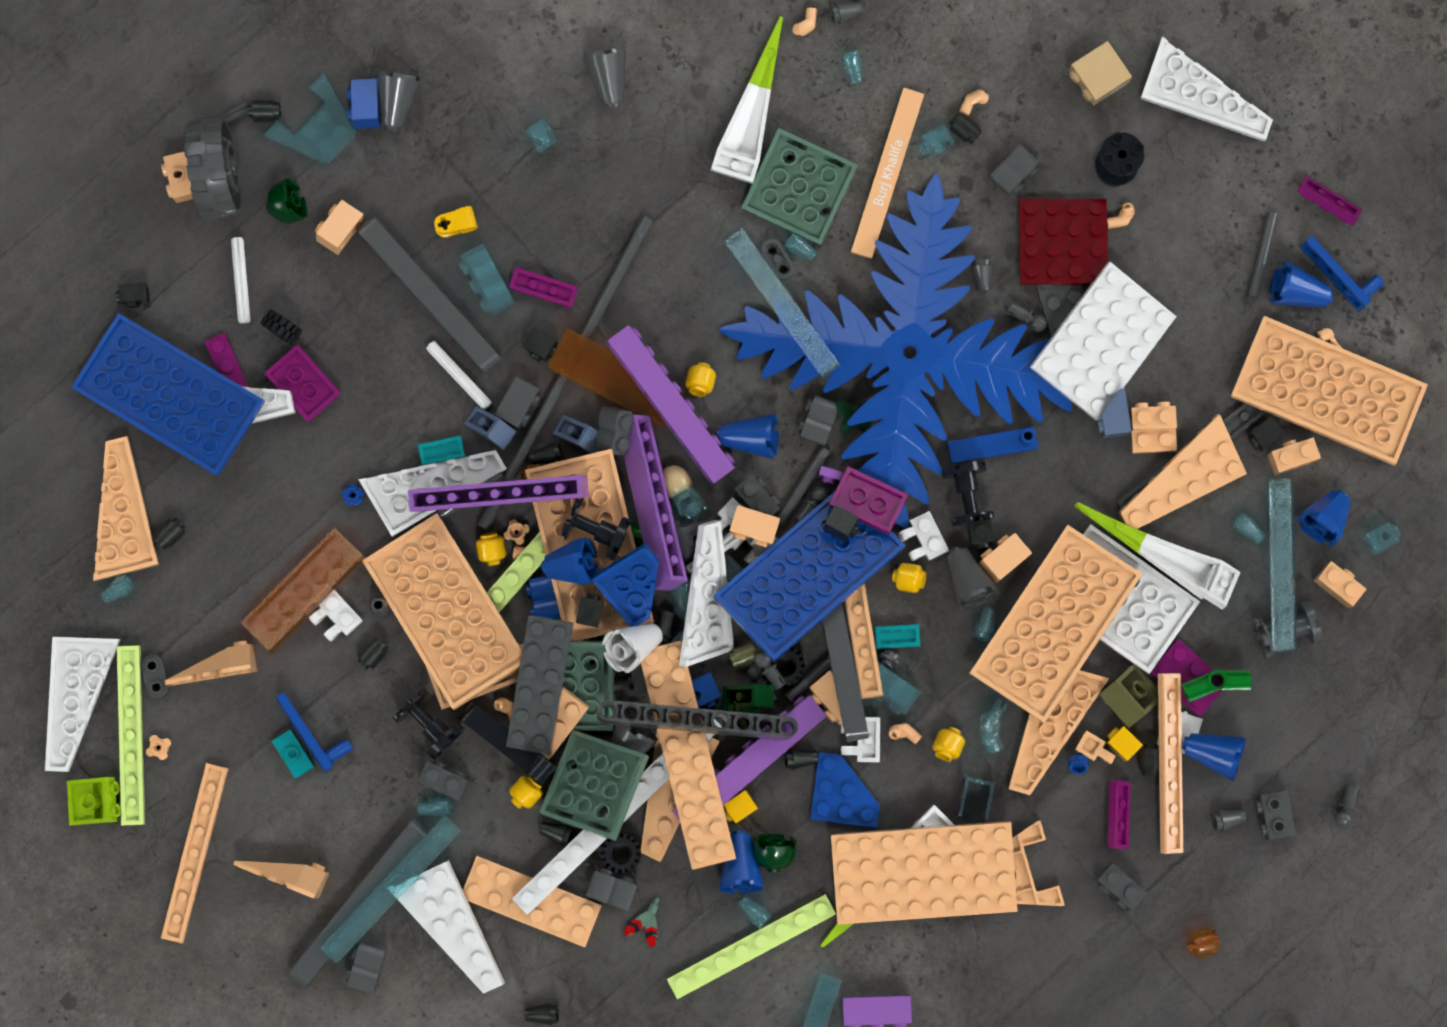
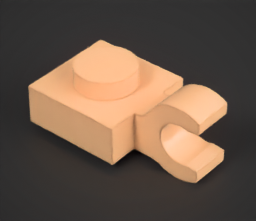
M1087 730L1075 751L1093 762L1098 756L1105 762L1112 764L1116 757L1103 748L1106 743L1105 741Z

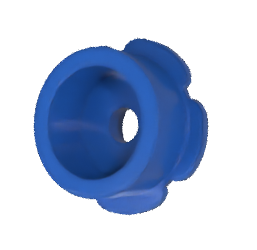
M350 484L348 488H344L342 491V497L347 505H359L362 502L364 491L356 484Z
M1082 754L1071 756L1067 763L1070 771L1074 774L1085 773L1090 765L1087 757Z

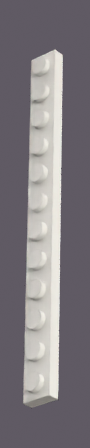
M714 719L715 725L721 728L722 726ZM705 733L706 741L708 742L715 734ZM663 754L643 772L624 822L669 779ZM583 830L512 899L528 915L607 838H602Z

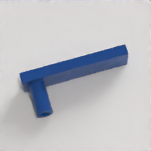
M1313 236L1300 246L1303 252L1358 312L1371 302L1369 297L1384 285L1383 279L1375 274L1364 285L1359 287Z
M1035 427L948 441L947 446L951 464L1037 450L1038 442Z
M283 692L276 697V701L325 774L333 769L331 763L353 750L351 744L345 738L323 752L285 693Z

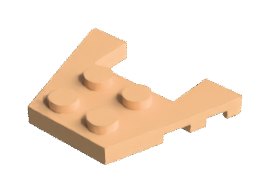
M1041 820L1036 821L1012 838L1017 904L1064 906L1059 886L1036 891L1024 846L1046 840Z

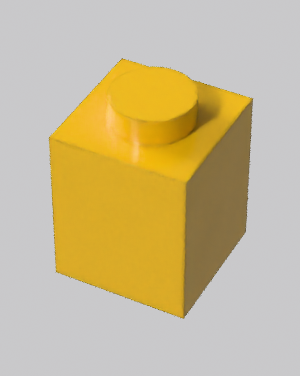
M1124 726L1120 729L1115 727L1107 735L1109 740L1106 744L1125 762L1143 746Z
M746 790L723 805L729 823L734 821L735 824L758 809Z

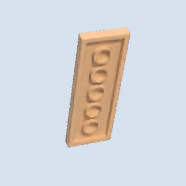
M476 856L463 889L467 901L586 947L602 905L556 887L527 915L512 898L533 878Z

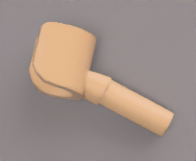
M1324 328L1317 332L1319 339L1323 341L1329 340L1331 344L1342 348L1334 338V333L1331 329Z

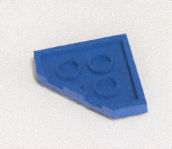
M645 543L592 575L591 580L630 627L638 626L650 619L659 558Z
M819 752L810 819L877 828L880 805L842 755Z

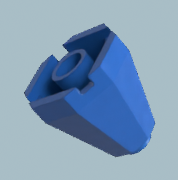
M1332 490L1307 507L1296 521L1298 524L1302 522V531L1313 540L1321 544L1324 541H1328L1329 544L1327 546L1333 547L1344 532L1351 506L1349 496L1342 490Z
M591 539L574 540L546 555L541 563L542 572L550 579L581 585L593 583L591 580L592 575L599 571L598 563L594 564L593 558L597 557V553Z

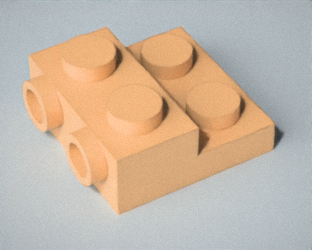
M1158 402L1156 407H1148V403H1136L1135 407L1129 410L1132 430V454L1176 452V406H1170V402Z

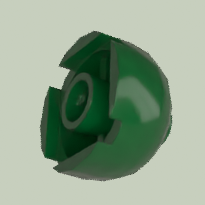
M288 178L273 185L267 196L266 209L268 213L276 220L285 224L299 222L307 217L306 200L304 196L300 199L297 191L301 189L292 179Z
M761 834L758 840L753 837L752 850L755 859L760 866L767 868L768 872H779L780 869L786 868L795 859L797 840L794 837L790 836V840L784 839L783 834Z

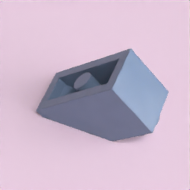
M1125 388L1117 392L1100 415L1101 419L1097 420L1098 433H1102L1103 438L1129 435L1132 432Z
M475 406L464 422L467 427L503 450L516 433L514 429L501 419L478 406Z
M563 415L553 434L589 454L598 452L595 446L598 431L585 423Z

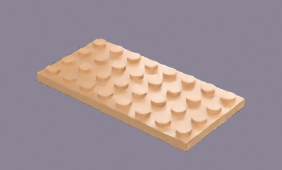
M1263 316L1230 397L1395 466L1428 384Z
M612 449L525 470L527 480L587 475L589 497L583 498L584 503L579 514L598 523L605 520L616 526L619 525L623 517L629 519ZM582 498L533 502L545 555L574 540L590 538L597 553V557L593 558L594 564L598 563L600 571L636 549L631 525L626 530L627 534L617 556L615 555L614 561L605 558L608 546L594 541V535L574 526L567 540H564V536H562L563 526L567 518L571 520L573 517L570 515L575 500H581ZM551 579L561 620L574 623L571 641L585 640L605 635L615 629L630 627L594 583L581 585ZM588 593L601 596L600 601L604 602L599 628L576 623L581 598H587ZM652 611L650 619L646 620L640 625L654 623Z
M438 513L362 560L453 710L520 668L523 650Z
M1067 525L969 674L1045 723L1142 576V573Z
M1011 821L831 834L837 925L1018 912Z

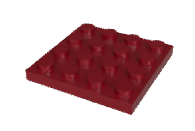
M1107 199L1018 200L1020 285L1090 286L1108 262Z

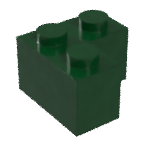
M774 685L723 686V711L758 714V708H774ZM737 720L738 728L742 730L747 729L748 726L745 720Z

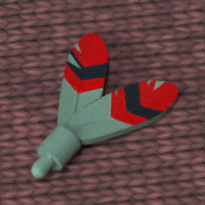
M655 898L654 902L650 903L646 912L639 915L626 926L624 931L626 936L634 935L645 926L648 945L650 947L656 945L658 927L655 914L659 907L657 905L659 902L658 898Z

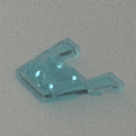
M322 74L309 87L310 90L325 102L317 113L296 135H293L279 121L264 135L269 140L278 142L287 148L296 150L305 156L328 165L354 138L357 132L351 121H348V116L326 76Z

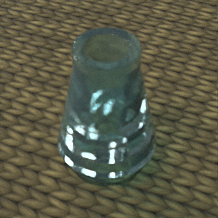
M859 50L843 53L841 61L849 77L850 84L862 82V55H860Z
M792 233L783 246L787 253L806 259L809 262L812 261L817 253V250L799 234Z
M1242 513L1232 525L1236 528V532L1254 541L1256 544H1259L1266 536L1250 514Z
M118 575L100 595L103 601L108 604L111 601L131 594L135 586L128 575Z
M982 608L973 631L976 640L990 642L995 635L994 609Z
M440 795L428 801L418 803L417 806L419 816L446 817L447 814L452 813V803L449 796L444 797V795Z
M748 896L739 904V907L746 914L754 927L757 926L759 929L763 928L772 917L768 909L756 903Z

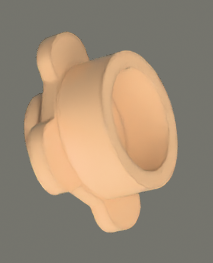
M515 519L510 520L509 527L504 532V538L515 541L517 545H522L525 541L526 533L529 532V526L527 524L522 525Z
M157 735L151 736L149 739L150 746L146 749V754L149 757L157 756L160 760H165L168 757L167 752L171 746V741L168 738L160 739Z

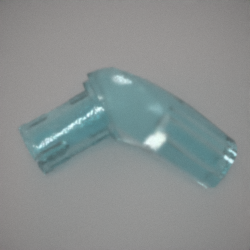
M996 699L990 711L984 713L980 720V740L989 755L1004 748L998 733L1001 726L1000 718L1005 710H1007L1008 704L1005 702L1001 706L1004 702L1002 699Z

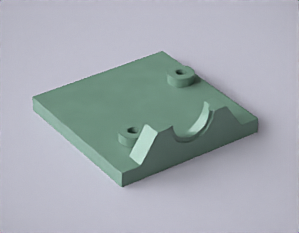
M778 128L742 208L822 245L858 165ZM792 155L793 159L788 160L787 156ZM828 208V213H823V209Z
M571 641L563 687L590 706L572 730L614 731L615 725L601 723L596 716L597 708L601 702L605 700L617 701L614 687L615 670L604 657L606 649L605 645L602 646V641ZM591 659L595 661L594 665L590 664L589 661ZM603 707L601 709V713L605 717L613 715L610 707Z
M572 730L539 813L574 828L577 827L602 838L616 841L649 756Z

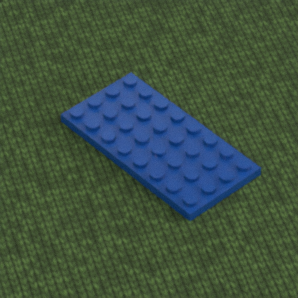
M119 313L71 387L216 476L220 475L266 402Z
M835 491L713 596L718 604L773 662L779 659L905 549L904 543L892 531L887 535L860 521L857 522V525L860 527L855 537L850 536L847 543L824 531V523L832 511V508L828 506Z

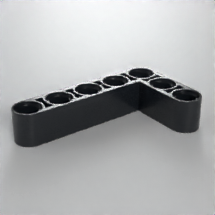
M473 701L469 703L458 717V719L512 760L541 785L544 786L556 771L557 767L539 753L506 747L509 729Z

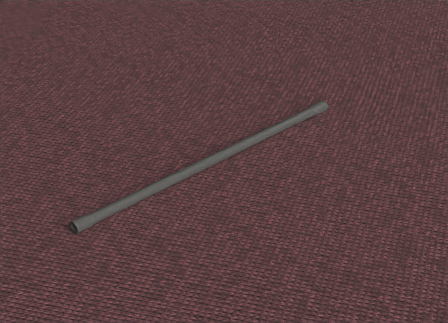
M642 215L630 242L504 476L507 481H514L641 242L648 234L654 222L650 218ZM501 505L486 507L477 525L489 531Z

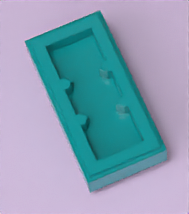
M461 435L417 444L422 466L466 457Z
M919 624L874 627L875 649L920 647Z
M292 729L272 741L295 779L315 767Z

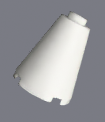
M653 623L612 630L605 635L602 641V646L605 645L606 649L604 657L615 671L629 673L635 670L662 642V631Z

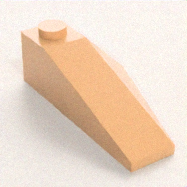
M247 641L234 642L233 647H228L165 680V684L167 686H174L257 672L254 646L247 644Z
M234 861L233 864L256 875L265 876L272 882L281 885L285 884L287 888L311 898L320 897L329 875L328 872L324 871L325 866L314 862L312 866L253 861Z

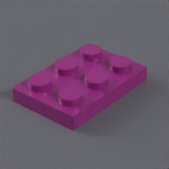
M298 344L264 373L279 390L291 391L295 409L308 423L341 395L340 391Z
M847 467L828 507L833 509L837 505L858 516V521L889 535L908 494L853 468Z
M1178 639L1157 662L1150 675L1158 681V674L1181 673V684H1184L1214 670ZM1216 674L1211 677V683L1214 686L1218 687L1221 684V678ZM1181 686V702L1195 715L1200 717L1223 690L1215 691L1197 700L1188 702Z

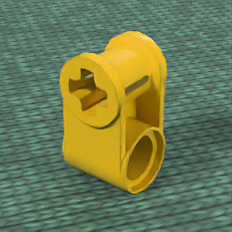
M472 206L462 207L455 211L441 214L434 221L436 233L443 238L460 233H468L478 228ZM442 222H446L447 230H443V227H441Z

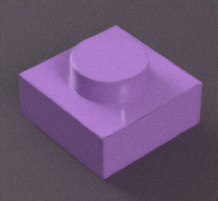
M821 466L818 477L822 478V482L834 485L835 482L840 483L843 472Z

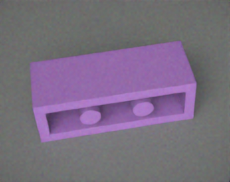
M910 995L842 997L844 1026L862 1027V1025H871V1027H884V1024H893V1027H907L908 1023H912Z

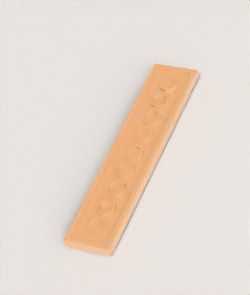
M682 641L657 646L641 662L651 704L698 708L688 666H679ZM653 711L654 719L656 721L658 720V715L656 712ZM669 714V719L672 723L680 722L678 714ZM692 716L693 724L697 726L702 725L700 716ZM657 729L692 870L735 860L736 856L705 733Z

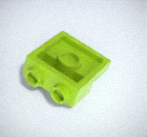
M115 777L67 781L69 826L117 822L121 809L116 804L119 784L115 781Z

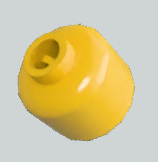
M700 362L698 365H693L689 368L685 386L690 394L704 397L712 392L716 373L709 364Z
M497 532L481 534L480 539L476 541L478 559L481 562H487V566L500 564V560L507 555L504 538L498 535Z
M901 563L898 569L893 571L892 582H896V588L899 591L917 593L925 586L926 571H923L921 565Z
M957 728L941 729L933 743L936 757L947 762L959 758L965 745V739Z
M530 775L528 777L521 776L509 790L512 796L510 801L519 809L522 806L530 809L541 798V788L543 786Z

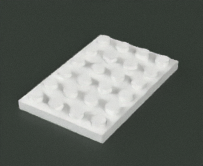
M1107 262L1031 364L1030 368L1095 421L1100 420V415L1117 392L1125 387L1177 316L1114 264Z
M1090 524L1084 532V536L1142 573V576L1103 633L1100 641L1147 674H1150L1200 601Z

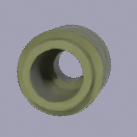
M750 641L733 649L729 656L735 669L741 668L743 670L755 664L754 656L758 651H761V648L754 644L753 641Z

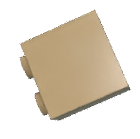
M1108 41L1071 64L1069 69L1072 81L1075 84H1079L1083 97L1086 101H1090L1093 106L1128 84L1132 78V75Z

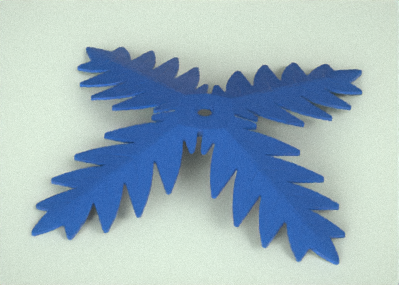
M938 174L932 177L923 196L910 190L906 192L908 207L916 225L893 214H887V220L895 237L910 255L879 240L875 241V245L887 266L904 284L902 285L876 271L871 272V276L882 296L900 315L898 316L889 311L884 312L885 317L895 328V331H891L880 317H876L875 322L878 331L876 332L865 315L851 301L840 294L838 301L844 324L843 328L830 309L809 290L805 291V298L811 325L791 303L780 295L775 294L774 302L779 324L764 313L745 306L746 322L734 323L719 328V331L725 336L743 343L736 356L738 360L755 357L775 349L761 374L762 379L787 369L806 355L790 385L791 390L813 380L838 359L839 361L823 389L824 393H828L847 383L871 363L873 364L866 375L868 379L874 377L887 367L889 371L879 377L873 383V387L889 386L865 402L848 420L847 425L853 426L875 420H883L859 436L841 455V459L846 460L878 453L857 471L895 489L902 490L926 505L930 502L926 488L908 457L937 475H941L942 471L933 450L914 424L943 441L947 440L946 433L936 412L920 392L921 390L931 397L935 396L933 387L925 378L927 373L939 390L944 389L943 374L958 399L975 417L980 416L974 381H976L989 404L1007 424H1012L1007 387L1021 407L1039 423L1043 421L1038 391L1061 409L1067 412L1072 411L1071 401L1030 368L1051 338L1034 343L1011 357L1027 328L1025 324L1001 334L981 350L980 347L994 324L993 318L968 328L949 343L947 341L953 332L951 328L943 331L935 338L931 337L932 333L938 331L946 324V320H931L958 303L969 292L970 287L935 289L957 277L975 260L974 255L939 260L956 248L967 237L972 227L964 226L941 229L956 211L960 199L944 200ZM907 346H912L916 349V356L912 359L906 358L903 354ZM904 503L895 524L907 529L909 528V518L906 504Z

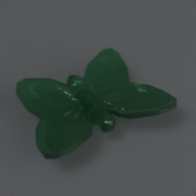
M845 401L836 402L837 410L844 418L840 430L842 434L850 432L853 428L855 430L860 429L862 432H866L871 428V422L848 426L847 422L859 409L858 405L855 404L852 408ZM864 401L863 403H861V404L859 405V408H860L865 402H867V401Z

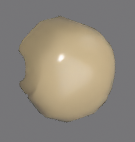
M676 465L664 468L662 471L668 497L673 500L687 497L692 491L693 480L689 472Z

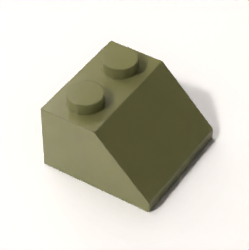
M1132 664L1099 694L1128 728L1145 716L1158 703V687L1135 664Z

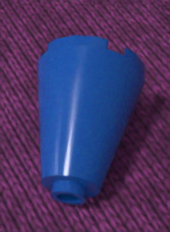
M1282 261L1280 264L1283 267L1275 270L1269 287V292L1273 293L1272 298L1269 297L1271 303L1324 308L1332 302L1333 292H1331L1330 286L1292 263Z
M769 414L722 424L721 428L717 429V438L724 447L774 459L779 443V432H776L774 425H778L777 416Z
M1191 733L1189 737L1185 736L1182 749L1185 750L1186 756L1223 777L1234 781L1245 748L1246 738Z
M744 830L733 831V834L730 836L736 859L723 862L719 884L720 891L728 894H735V891H742V894L761 891L764 888V881L752 850L751 835L746 834Z

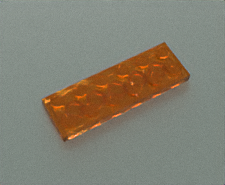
M567 328L547 368L616 405L632 411L636 415L650 416L651 423L665 429V422L613 352ZM680 387V389L682 390V392H680V395L682 396L685 389Z
M333 528L245 617L241 624L268 652L272 653L365 557L336 528Z

